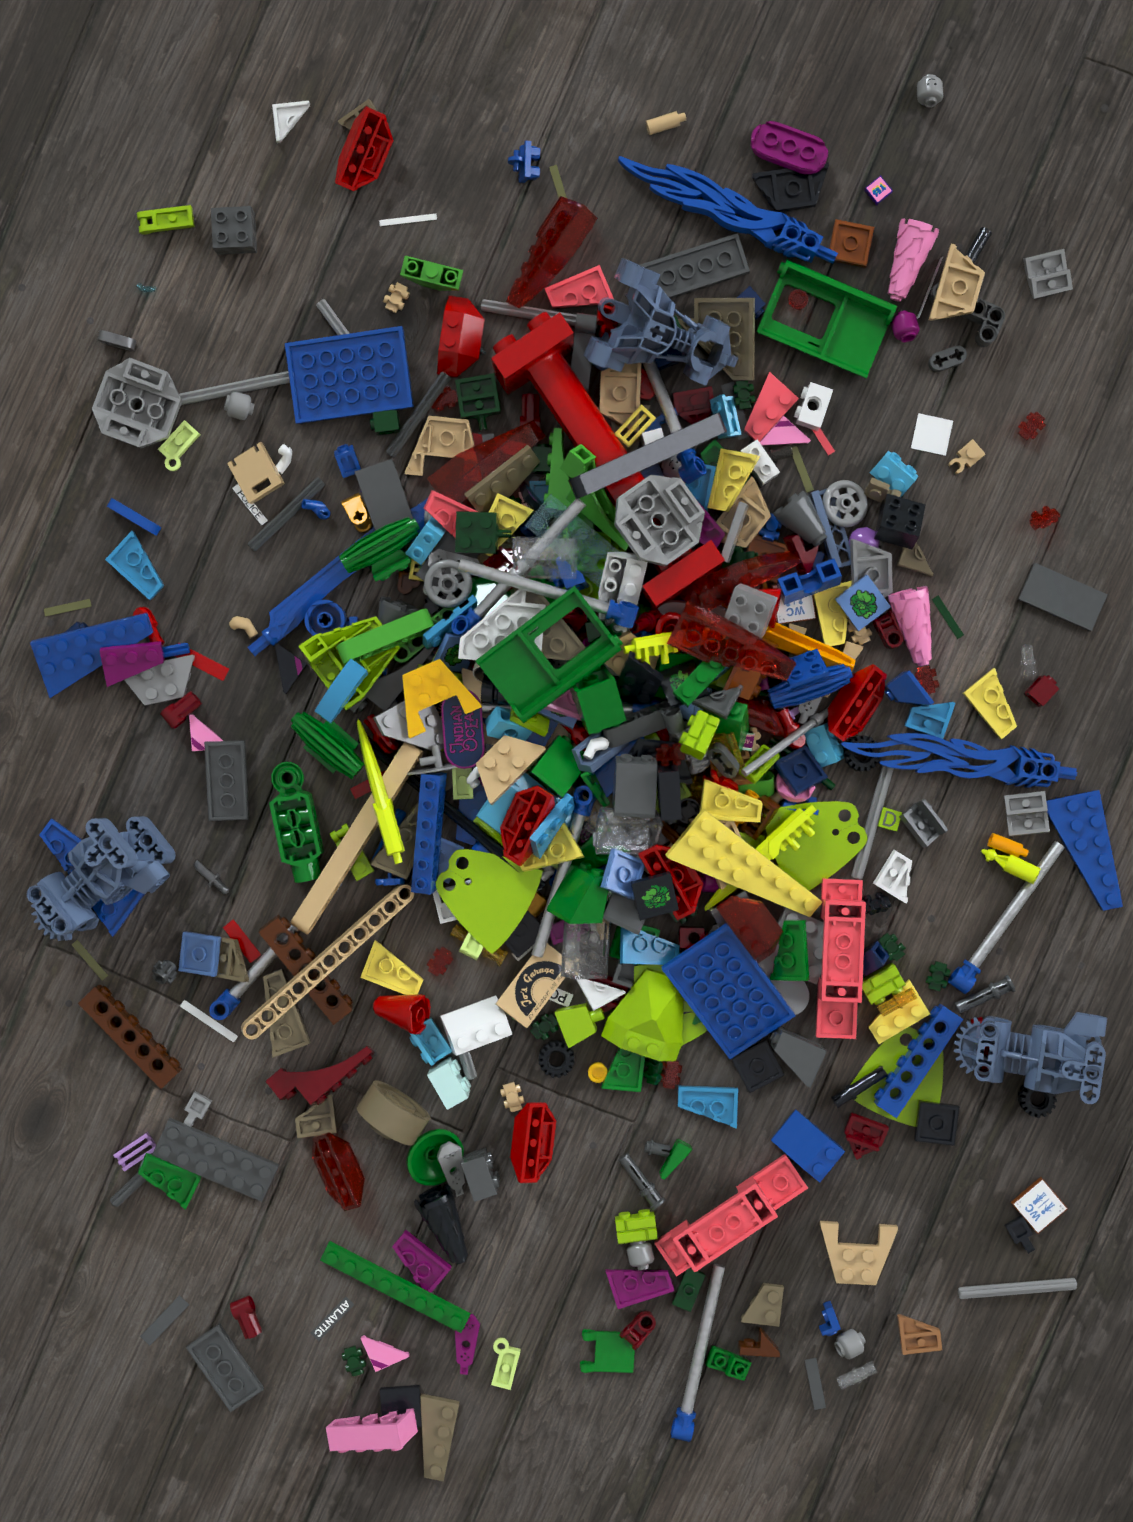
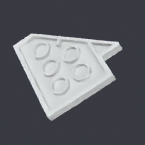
M518 589L460 638L458 659H478L543 610L546 605L525 603L526 591ZM543 633L534 640L541 651Z

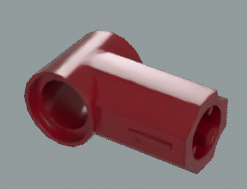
M522 394L520 434H540L539 395Z
M190 691L175 704L172 703L167 706L160 715L172 729H175L185 722L186 717L200 707L202 703Z
M250 1295L230 1303L231 1313L234 1319L238 1320L245 1339L256 1337L262 1332L255 1314V1304Z

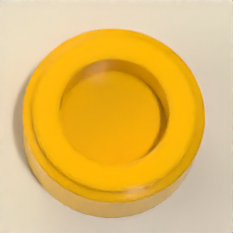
M601 1062L591 1064L588 1069L590 1080L595 1083L603 1082L608 1072L607 1067Z

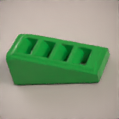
M676 1139L668 1158H666L659 1171L662 1179L665 1180L692 1151L690 1144Z

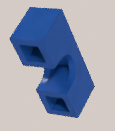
M833 558L815 565V569L808 574L798 576L797 572L778 578L777 588L782 589L781 598L785 605L840 585L842 575Z

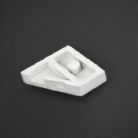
M893 850L873 884L902 902L907 903V887L910 885L909 873L912 867V860Z

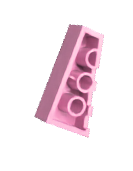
M414 1408L407 1409L405 1414L399 1415L397 1411H394L382 1417H378V1413L370 1414L362 1418V1420H360V1416L335 1419L326 1427L330 1451H338V1453H344L349 1450H355L356 1452L366 1450L379 1452L384 1449L398 1451L418 1432Z

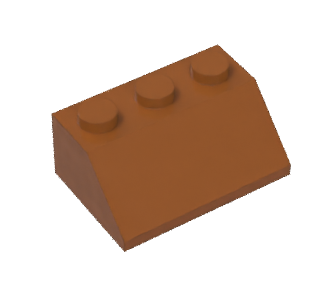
M748 636L723 690L726 691L742 685L743 690L739 697L751 700L754 697L757 698L762 688L760 683L762 679L765 680L770 672L768 668L770 662L775 661L779 650H777L779 645L764 637L759 640Z

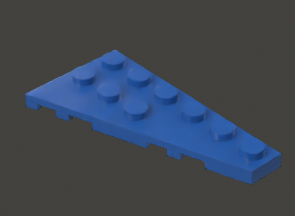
M143 613L32 640L30 645L49 698L102 666L101 647L136 644L152 634L153 628L148 613Z
M1094 790L1046 800L1048 818L1058 832V836L1073 862L1077 865L1081 876L1088 884L1089 890L1100 909L1104 911L1123 907L1100 791Z
M50 819L39 835L59 860L63 869L70 874L75 868L69 861L68 853L82 839L54 819ZM133 889L123 899L113 904L106 905L100 899L92 908L97 913L101 922L107 927L111 936L114 937L145 894Z

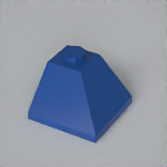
M910 670L900 673L885 685L886 691L884 693L890 701L894 700L898 703L921 706L934 703Z

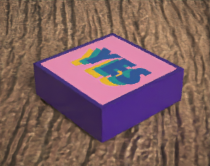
M881 175L864 189L876 205L893 192Z

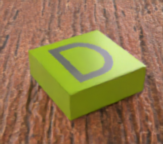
M883 807L878 826L897 831L900 822L899 816L902 815V812Z

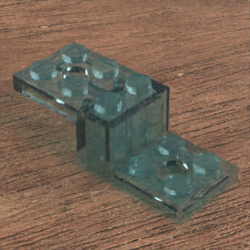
M550 494L525 526L540 538L548 530L549 520L553 517L559 518L567 507ZM578 516L550 544L554 551L576 567L598 587H600L603 570L598 568V561L603 558L606 559L608 552H620Z

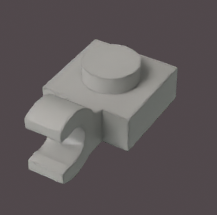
M195 1091L184 1109L189 1114L183 1124L192 1127L197 1117L203 1119L212 1100Z

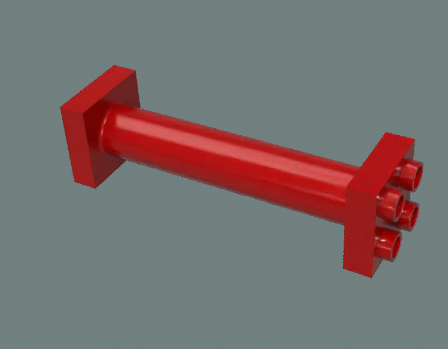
M547 312L537 315L527 324L530 330L528 334L519 340H516L513 334L508 335L493 346V350L496 353L491 358L494 375L507 395L531 380L574 447L582 444L596 456V467L628 453L564 358L573 352L574 332L560 312L552 318ZM639 471L604 487V490L616 508V499L645 478ZM653 518V523L660 526V521L657 518ZM710 540L695 551L689 549L665 567L653 564L659 575L642 585L641 596L647 606L651 607V610H656L664 602L674 599L704 579L707 574L716 571L725 560L713 541Z

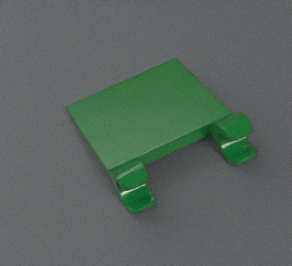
M583 1329V1340H596L594 1362L580 1361L581 1372L633 1373L635 1350L632 1349V1345L626 1339L619 1337L621 1332Z

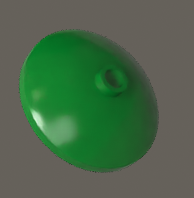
M445 1129L428 1131L418 1137L414 1145L410 1147L406 1165L409 1174L416 1182L432 1186L447 1181L437 1159L440 1146L450 1141L462 1148V1158L464 1155L463 1145L453 1132ZM453 1167L450 1172H453L456 1167Z

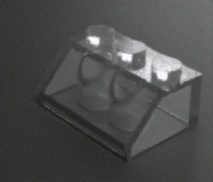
M513 537L512 560L514 574L525 578L577 579V538Z
M600 807L595 823L596 854H610L611 849H617L632 856H639L638 853L657 845L663 828L658 811L655 810V818L614 816L613 808Z
M603 919L602 923L569 924L564 921L561 976L571 979H607L611 922Z

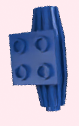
M818 649L780 661L779 664L787 680L768 689L767 692L773 709L795 706L829 695L849 684L853 675L850 667H846L844 664L826 667Z

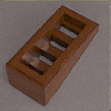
M767 795L761 796L758 799L762 801V812L766 815V817L761 815L760 821L762 823L744 822L740 828L754 840L759 838L781 807ZM751 823L753 826H755L757 828V831L751 828L749 824Z

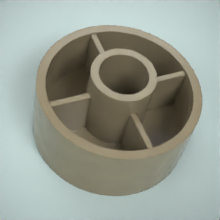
M377 1080L373 1081L357 1106L359 1114L377 1134L388 1140L393 1139L409 1146L414 1145L431 1119L428 1112L411 1097L397 1088Z

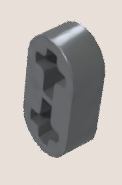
M103 330L99 331L97 339L101 343L129 351H134L137 342L132 338Z

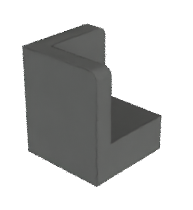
M618 959L612 976V982L631 988L634 978V966L637 965L620 964V959Z

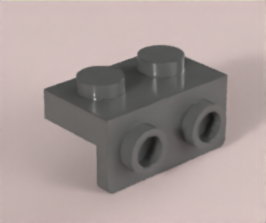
M925 799L914 803L899 816L923 848L929 846L938 836L948 831L944 822L937 816L932 806Z

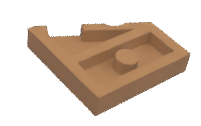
M897 1314L901 1352L903 1355L942 1350L939 1328Z

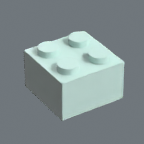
M451 1056L431 1067L427 1074L447 1110L469 1097L471 1087L467 1077H462L458 1061L456 1059L453 1060Z

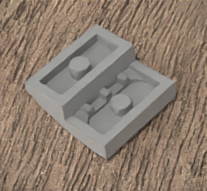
M1064 249L1023 258L1033 299L1073 289L1070 269H1067Z
M1045 791L1004 796L1009 837L1050 833Z

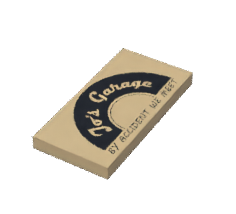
M547 943L543 957L532 955L495 1005L527 1029L575 964Z

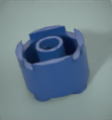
M330 600L314 602L305 614V626L312 636L333 631L335 628H343L348 621L344 609ZM325 616L331 619L327 626L322 623V620H325Z

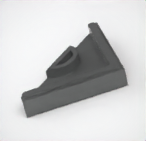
M739 685L736 688L709 694V696L695 699L692 705L727 719L743 690V686Z

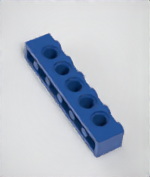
M431 772L421 774L411 892L431 895L437 890L436 880L438 879L447 773Z
M939 1004L938 1007L935 1006L931 1010L930 1019L927 1023L924 1022L918 1030L920 1034L916 1040L912 1039L907 1047L909 1050L906 1055H902L896 1063L897 1068L894 1072L891 1071L888 1074V1077L885 1079L887 1083L883 1089L879 1088L874 1095V1103L896 1119L963 1021L961 1017L942 1004ZM937 1022H943V1029L941 1031H935L934 1029ZM931 1038L932 1045L929 1048H924V1040ZM915 1055H921V1061L918 1064L912 1063V1058ZM903 1072H910V1078L908 1080H901V1074ZM893 1088L899 1089V1094L896 1097L890 1096V1091Z

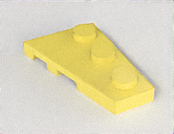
M721 449L707 508L729 512L760 456Z
M497 493L489 512L499 514V529H511V533L503 534H511L512 536L534 510ZM499 538L498 547L502 546L509 538Z
M852 581L844 582L838 586L813 594L823 643L831 647L845 644L848 619L835 601V598L851 586Z
M992 668L962 694L998 738L1003 739L1017 725L1010 706L1005 699L996 669Z
M704 779L700 811L705 809L717 820L760 822L762 801Z
M563 823L542 857L539 859L532 854L520 868L522 871L527 872L584 858V855L566 823Z
M376 940L373 943L360 977L404 995L418 994L424 980Z
M909 979L906 981V985L902 987L903 991L894 995L887 1006L868 1025L878 1044L930 1015Z

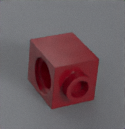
M1043 675L1039 676L1023 694L1035 705L1042 707L1059 688L1056 686L1057 682L1052 677Z
M679 926V947L690 948L706 937L708 931H704L703 926ZM696 932L699 934L696 942L688 940L690 933Z

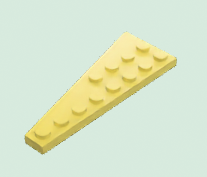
M705 809L699 812L665 854L675 862L808 917H811L822 904L818 897Z

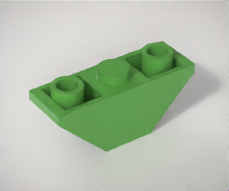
M405 256L400 276L423 287L439 291H459L463 270Z

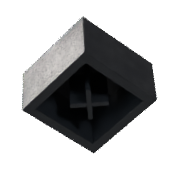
M887 494L880 507L874 539L912 550L920 536L926 505Z

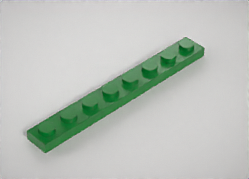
M329 1241L320 1261L460 1333L471 1313L331 1241Z

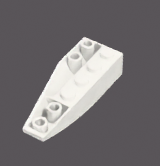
M608 552L598 591L599 600L609 603L610 599L618 604L620 601H627L637 605L648 562L639 560L632 552ZM599 613V619H605V614ZM610 618L607 620V624H611L614 619ZM619 625L614 626L616 631L623 630V633L629 630V628ZM604 664V666L612 675L619 676L612 669H610L607 665Z

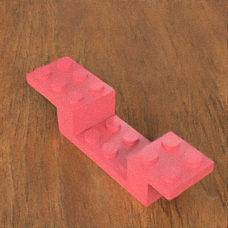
M822 878V904L820 918L824 920L822 971L817 983L815 1036L818 1038L856 1039L858 1003H862L866 912V902L862 900L863 880Z
M786 1154L736 1186L737 1194L692 1224L685 1220L654 1241V1244L676 1277L690 1267L694 1272L698 1271L777 1218L778 1215L775 1210L808 1189Z

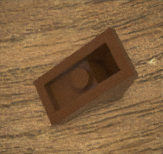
M759 1327L758 1342L750 1338L738 1341L740 1355L780 1357L777 1345L761 1327Z

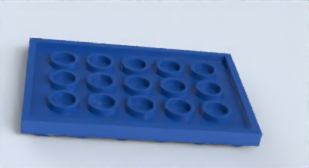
M402 326L285 343L296 424L372 414L379 411L414 408L404 329Z
M728 922L661 966L663 972L729 1059H732L796 1016Z

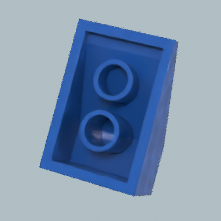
M796 1109L771 1139L774 1144L818 1182L822 1181L845 1152L842 1146Z

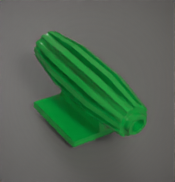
M410 517L387 524L358 540L339 555V558L348 573L372 565L371 571L376 582L378 580L384 581L391 576V573L396 570L402 571L409 566L408 564L411 563L410 558L405 554L406 550L402 551L401 548L419 534L417 530L420 527L415 518L411 520Z
M298 712L291 719L293 723L291 725L292 729L306 744L303 748L332 773L337 770L348 778L353 779L364 767L365 764L354 752L359 743L334 721L332 723L328 721L322 723L306 712L302 714Z

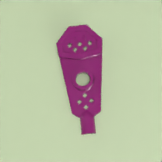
M470 1314L461 1333L455 1330L457 1363L460 1364V1374L468 1375V1366L473 1363L480 1323L474 1314ZM468 1341L470 1346L464 1347L463 1342Z

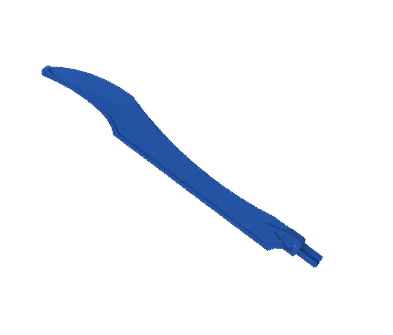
M455 467L436 492L453 499L459 483L461 469ZM427 499L410 509L413 519L415 518L420 527L417 530L418 533L425 526L424 506ZM374 527L365 535H363L360 539L374 532ZM337 556L269 612V627L262 631L261 637L248 646L251 653L256 656L270 644L274 646L300 624L314 602L322 600L330 591L356 571L348 573L339 556Z

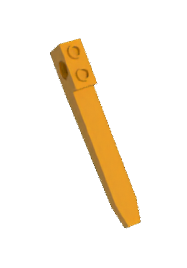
M709 595L706 603L718 604L726 609L728 608V606H725V601ZM779 623L775 624V628L767 627L768 629L763 636L778 644L779 649L795 655L818 649L827 667L844 664L846 667H850L851 672L854 668L855 659L838 649Z

